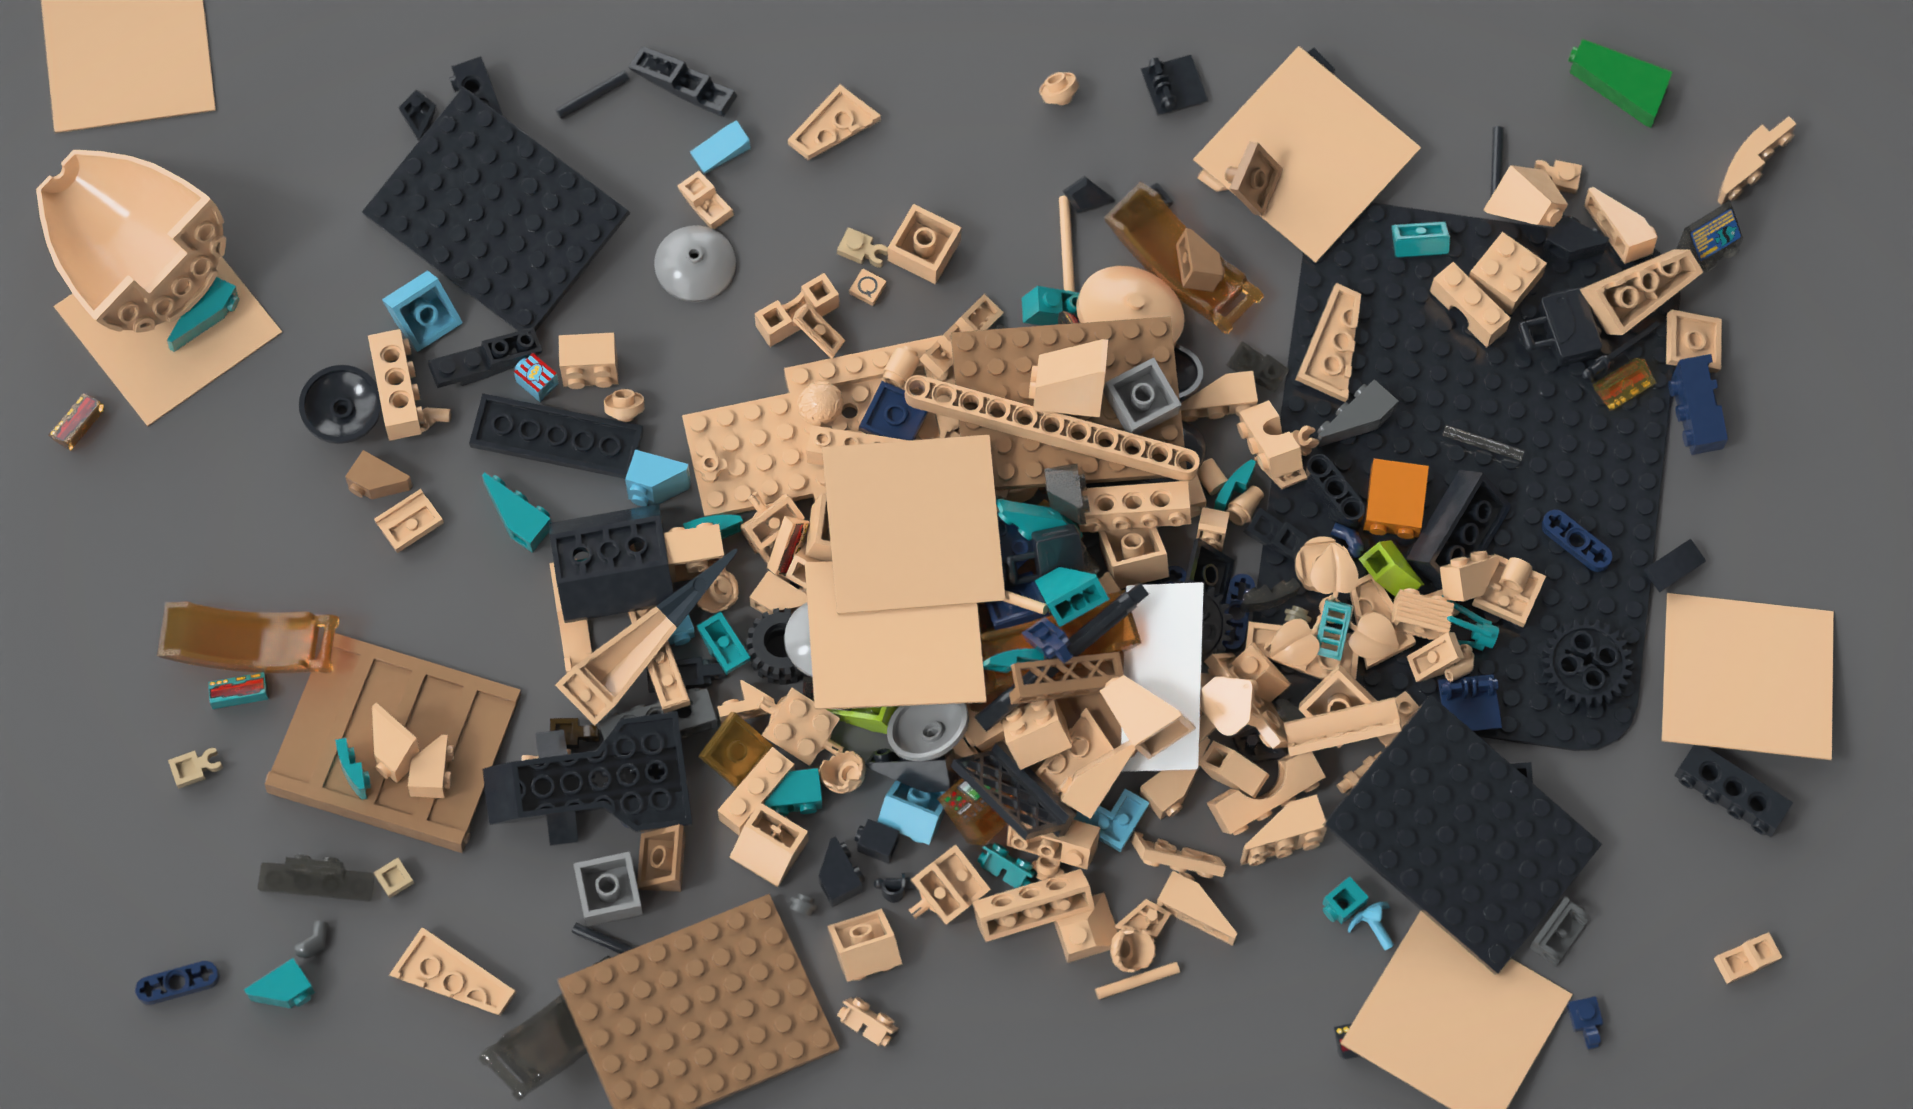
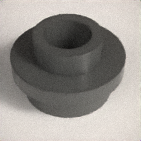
M798 893L797 898L792 896L790 898V901H792L790 909L812 916L813 910L817 911L818 906L813 905L815 899Z

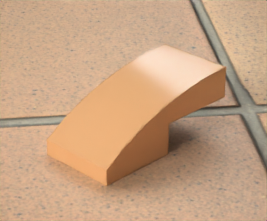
M700 171L678 185L682 195L710 228L716 229L734 216L731 207L716 193L715 187Z
M1768 932L1746 941L1739 947L1717 955L1714 961L1726 983L1729 984L1780 960L1782 956Z

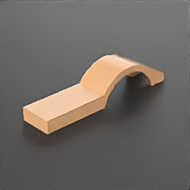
M550 563L566 673H568L576 664L592 654L587 620L564 623L554 563Z

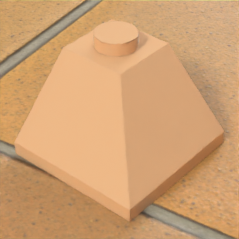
M375 703L372 706L376 769L384 778L388 779L391 777L398 783L410 771L411 759L419 753L418 741L404 726L379 704Z
M1104 892L1092 896L1095 909L1054 921L1067 963L1111 949L1112 939L1118 931L1115 929V922Z

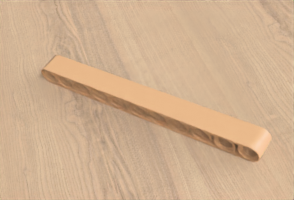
M920 375L911 376L905 383V400L913 408L1179 481H1191L1198 472L1200 459L1197 453L1191 449L1055 412L1033 410V406ZM913 388H921L924 391V393L922 395L916 396L913 395L910 392V390H912ZM941 395H947L951 400L947 403H941L937 398ZM973 402L978 408L967 410L964 405ZM993 410H1001L1005 415L996 418L991 415V412ZM1021 417H1027L1032 422L1028 425H1022L1017 420ZM1053 424L1059 430L1052 433L1046 431L1044 427ZM1081 432L1085 435V438L1076 440L1071 434ZM1107 439L1112 445L1110 447H1102L1098 441ZM1133 446L1139 450V453L1130 455L1125 449ZM1155 454H1162L1164 455L1166 460L1163 462H1157L1152 458V456ZM1188 461L1193 465V468L1189 470L1183 469L1179 463Z

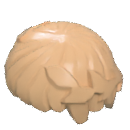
M817 381L808 385L802 391L798 400L799 414L805 422L811 425L820 426L822 423L834 421L843 409L841 391L826 381Z
M723 569L697 602L698 607H701L704 611L716 613L727 610L734 605L739 595V585L735 576Z
M838 750L836 756H832L830 760L822 762L819 770L820 782L835 793H850L856 790L864 781L865 761L854 751H845L843 753Z
M1134 927L1119 930L1112 939L1110 949L1114 965L1123 972H1136L1140 968H1147L1152 963L1156 950L1155 941L1150 936V933Z

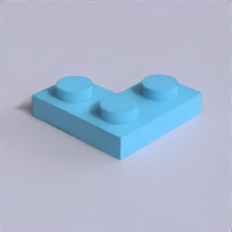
M1124 789L1111 812L1099 805L1091 819L1078 811L1074 820L1100 827L1099 840L1121 852L1147 810L1149 802Z

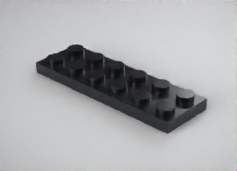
M482 393L469 445L471 448L626 479L634 452L639 450L644 429L641 425Z

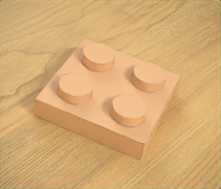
M1677 310L1669 311L1667 313L1666 364L1677 366L1681 359L1711 354L1713 362L1708 366L1709 372L1717 373L1720 371L1722 319Z

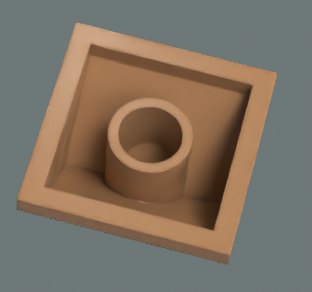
M675 825L641 833L637 889L681 892L685 848L684 826Z

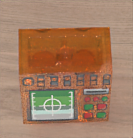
M983 773L984 776L995 779V777ZM963 778L938 798V801L967 844L984 846L1008 825ZM985 786L987 789L995 791V789ZM1001 791V794L1014 798L1013 795ZM1003 804L1005 807L1014 810L1013 807Z

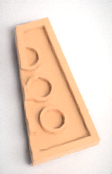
M1257 622L1248 623L1246 648L1254 643L1269 660L1322 680L1340 664L1356 680L1358 655L1352 651L1348 644L1350 633L1347 634L1341 661L1317 655L1313 661L1306 665L1294 666L1275 661L1270 657L1271 643L1282 625ZM1318 631L1315 634H1313L1316 638L1318 635ZM1329 632L1324 633V637L1340 639V635ZM1322 642L1321 646L1322 648L1337 651L1338 648L1336 645Z

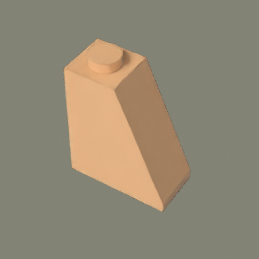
M1511 165L1484 208V211L1536 225L1554 227L1561 220L1568 204L1546 171Z

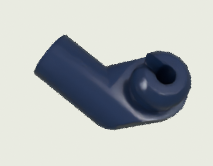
M1336 522L1330 535L1345 540L1350 557L1359 558L1361 551H1364L1365 547L1359 533Z

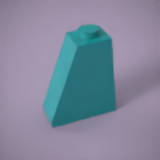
M1058 567L1035 580L1059 627L1109 600L1096 574Z

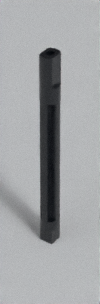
M1138 583L1127 593H1122L1068 638L1071 645L1067 648L1073 657L1079 656L1138 607L1137 604L1149 595L1143 585ZM1050 667L1046 675L1052 678L1060 670L1056 667ZM1031 671L1027 672L1022 677L1023 684H1034L1038 676ZM1015 683L974 716L986 732L1021 704H1011L1009 693L1015 689Z

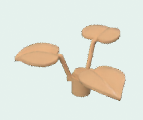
M1335 543L1329 544L1323 554L1315 561L1310 574L1312 584L1319 592L1323 594L1333 592V595L1324 598L1320 602L1319 610L1321 615L1317 617V621L1311 630L1304 619H1293L1281 626L1271 643L1270 657L1273 660L1294 666L1306 665L1313 661L1320 647L1318 639L1313 634L1319 629L1325 600L1329 599L1340 602L1337 599L1338 592L1349 593L1356 587L1358 582L1356 565L1349 554ZM1330 610V616L1344 619V613ZM1376 612L1367 613L1360 617L1357 626L1350 621L1349 627L1354 632L1350 635L1348 644L1357 655L1376 659L1390 655L1397 650L1399 644L1394 627L1384 615Z

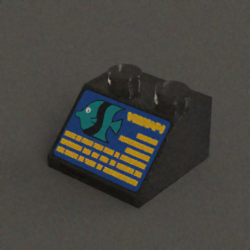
M1727 202L1685 227L1676 248L1690 250L1704 272L1713 269L1720 259L1724 257L1729 259L1740 250L1739 246L1743 236L1731 203Z

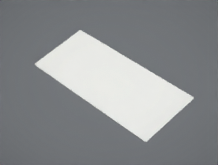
M1203 583L1143 585L1149 595L1137 604L1138 607L1125 617L1124 676L1179 710L1194 724L1196 729L1149 760L1138 751L1135 756L1128 760L1122 771L1198 769ZM1135 585L1126 586V593ZM1123 729L1121 735V745L1129 741Z

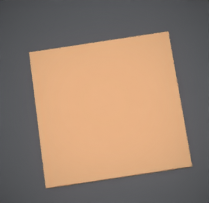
M41 0L55 133L216 111L203 0Z
M1298 46L1193 160L1231 191L1229 189L1231 183L1225 180L1226 169L1229 166L1238 168L1249 141L1258 142L1283 168L1264 215L1260 217L1316 263L1421 147Z
M220 257L216 267L218 271L216 277L236 286L239 297L236 309L233 312L229 311L223 320L175 352L169 350L167 339L179 318L171 323L165 321L158 324L154 330L136 333L134 330L117 332L98 323L86 311L73 293L54 306L147 426L157 421L282 333L223 257Z
M990 435L822 447L837 614L1005 601Z
M832 561L805 562L815 710L986 702L977 603L837 614Z
M1667 593L1662 741L1831 760L1834 611Z
M1420 911L1340 1044L1450 1109H1506L1573 994L1512 958L1498 974H1493L1434 921Z

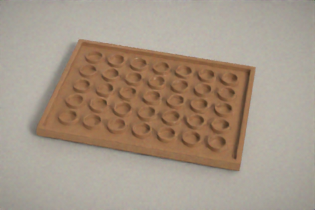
M1171 317L951 332L955 385L1033 406L1034 399L1029 398L1032 365L1038 366L1039 355L1106 339L1108 340L1104 386L1105 382L1155 358L1179 400ZM1104 393L1100 417L1059 413L1125 431ZM973 402L964 405L967 410L978 408ZM1181 409L1178 415L1139 435L1185 448ZM993 410L991 412V415L996 418L1005 415L1001 410ZM1021 417L1017 420L1022 425H1028L1032 422L1027 417ZM958 420L960 437L990 435L995 490L1168 478ZM1053 424L1044 427L1046 431L1052 433L1059 430ZM1081 432L1071 434L1076 440L1085 438V435ZM1107 439L1098 441L1102 447H1110L1112 445ZM1133 446L1125 449L1130 455L1139 453V450ZM1155 454L1152 456V458L1157 462H1163L1166 460V458L1162 454ZM1186 461L1180 462V467L1187 470Z
M770 894L558 979L557 982L613 1109H700L839 1050V1045Z

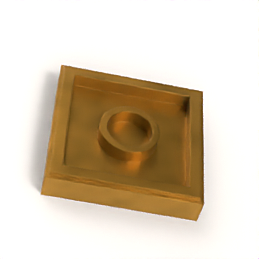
M731 712L698 757L734 788H737L772 747L775 748V746L737 713Z

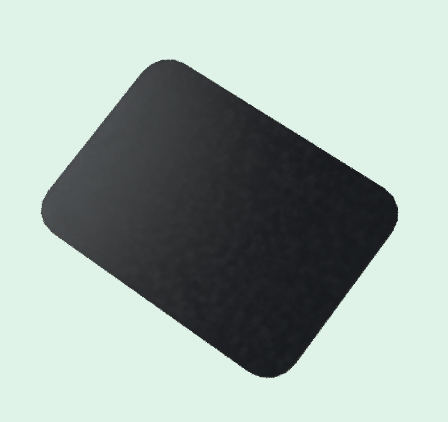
M1371 202L1316 263L1305 253L1302 254L1280 415L1282 434L1292 433L1295 430L1300 431L1302 427L1310 426L1315 428V432L1309 438L1317 439V431L1321 425L1327 420L1331 423L1337 417V410L1345 403L1295 379L1335 284L1338 283L1360 293L1359 316L1355 330V347L1352 353V370L1346 402L1350 404L1356 398L1354 394L1363 384L1368 386L1373 380H1376L1399 401L1397 409L1377 430L1321 447L1316 446L1312 448L1311 453L1307 456L1301 455L1304 471L1306 470L1308 460L1313 455L1322 454L1327 456L1365 505L1364 516L1361 524L1354 529L1359 533L1365 544L1364 551H1361L1360 557L1378 542L1392 540L1405 559L1419 537L1403 539L1398 537L1397 534L1375 535L1370 533L1369 530H1363L1373 459L1429 466L1420 534L1459 470L1483 473L1512 505L1487 547V555L1496 554L1508 560L1513 557L1522 559L1532 566L1533 571L1545 575L1546 578L1524 627L1473 606L1474 598L1466 601H1455L1481 618L1492 621L1493 626L1499 627L1498 637L1493 648L1484 646L1483 651L1472 648L1474 667L1471 673L1463 677L1494 674V679L1498 680V690L1496 692L1502 729L1473 732L1479 737L1571 751L1599 750L1616 742L1632 724L1638 706L1651 580L1644 569L1653 564L1670 403L1668 382L1671 381L1673 374V365L1666 364L1667 313L1671 310L1679 311L1680 291L1623 335L1607 334L1593 310H1591L1596 327L1601 329L1599 336L1603 346L1599 356L1559 366L1551 345L1532 351L1525 349L1518 324L1521 321L1541 317L1538 308L1541 299L1547 296V294L1569 288L1587 287L1662 255L1654 248L1653 254L1624 264L1608 241L1603 254L1566 263L1543 251L1545 241L1552 228ZM1446 222L1450 236L1449 253L1396 257L1392 235L1393 225ZM1503 232L1547 264L1540 280L1511 315L1505 312L1510 317L1506 332L1486 347L1468 329L1469 322L1462 311L1455 306L1448 310L1430 292L1433 279L1452 262L1469 277L1474 266ZM1656 320L1660 323L1650 334L1610 361L1609 371L1598 382H1591L1582 377V372L1602 355L1608 356ZM1544 324L1530 327L1534 342L1548 339ZM1631 362L1639 363L1649 376L1642 382L1649 380L1651 384L1645 388L1640 386L1642 382L1637 385H1630L1624 389L1623 394L1615 398L1619 400L1620 396L1625 398L1624 401H1619L1618 405L1614 404L1615 399L1604 401L1596 389L1604 385L1605 381L1615 376V372ZM1637 387L1639 392L1631 396L1628 391ZM1613 403L1614 407L1610 408L1608 404ZM1320 467L1312 468V471L1316 474L1325 473ZM1271 480L1267 513L1282 523L1287 521L1308 536L1306 542L1316 537H1330L1336 540V543L1348 549L1345 540L1330 535L1334 524L1338 523V521L1306 480L1281 489ZM1336 488L1328 490L1334 496L1341 494ZM1352 509L1345 511L1346 515L1350 517L1358 516L1357 512ZM1551 510L1564 512L1606 545L1612 552V560L1609 567L1605 571L1594 572L1549 538L1542 530V521L1546 513ZM1558 519L1554 522L1551 521L1550 527H1559L1560 521ZM1567 527L1566 531L1563 530V538H1565L1567 531L1570 529L1569 527ZM1580 535L1569 537V542L1572 546L1581 547L1584 545V539ZM1589 544L1587 550L1583 554L1587 555L1588 550H1591V544ZM1263 545L1252 622L1283 626L1286 623L1284 621L1286 617L1285 609L1291 610L1293 606H1297L1309 611L1307 616L1311 617L1312 620L1308 625L1312 629L1317 621V617L1321 615L1319 610L1320 602L1324 598L1333 595V592L1323 594L1305 589L1296 575V558L1294 560L1289 559ZM1603 554L1594 555V562L1603 561ZM1351 557L1358 570V579L1370 574L1359 558ZM1409 563L1424 584L1417 590L1420 592V595H1427L1443 589L1436 583L1421 576ZM1385 589L1394 604L1395 596ZM1338 592L1337 599L1341 603L1352 605L1350 592ZM1353 610L1351 622L1357 626ZM1461 612L1453 616L1473 625L1478 623ZM1585 618H1588L1590 626H1594L1595 622L1599 620L1601 629H1604L1609 624V633L1612 635L1619 631L1617 641L1626 640L1627 643L1623 650H1631L1632 652L1630 657L1626 659L1633 661L1632 667L1627 669L1632 672L1630 679H1625L1628 682L1626 689L1620 688L1621 694L1619 697L1612 695L1613 699L1610 704L1602 699L1600 708H1597L1594 701L1591 702L1588 709L1585 708L1584 701H1580L1577 707H1574V699L1572 698L1564 703L1565 694L1561 693L1555 696L1554 693L1557 687H1547L1551 677L1542 676L1543 671L1547 669V667L1540 666L1542 659L1547 658L1542 655L1543 649L1549 648L1546 645L1547 639H1554L1552 636L1554 630L1562 633L1561 628L1564 623L1572 628V623L1575 619L1580 626L1583 625ZM1327 622L1326 626L1342 630L1343 624ZM1451 622L1450 632H1455L1457 640L1475 642L1474 639H1471V630ZM1349 627L1348 633L1352 634L1354 630ZM1413 635L1416 640L1414 646L1367 670L1364 657L1358 655L1356 681L1377 701L1396 698L1406 691L1419 707L1429 695H1432L1441 703L1438 680L1446 679L1445 674L1416 682L1407 659L1408 655L1433 641L1432 639L1429 640ZM1582 641L1575 642L1576 647L1585 650L1588 648ZM1599 656L1602 662L1606 664L1612 663V659L1609 656ZM1586 660L1583 665L1588 667L1591 662ZM1271 661L1291 683L1274 701L1299 710L1300 702L1322 679ZM1570 664L1561 665L1562 669L1566 672L1574 671L1573 666ZM1586 678V681L1589 685H1599L1598 681L1595 678Z

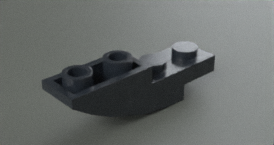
M531 327L484 340L481 346L431 359L428 366L437 388L459 382L464 386L514 368L521 359L528 358L532 353L537 356L543 350L534 328Z

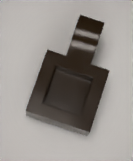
M550 718V731L564 730L567 748H579V740L600 742L598 725L580 726L578 718Z

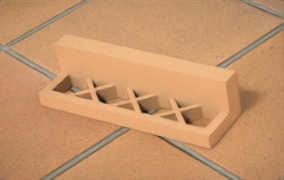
M1394 697L1284 722V727L1289 743V755L1294 756L1400 732L1402 724Z

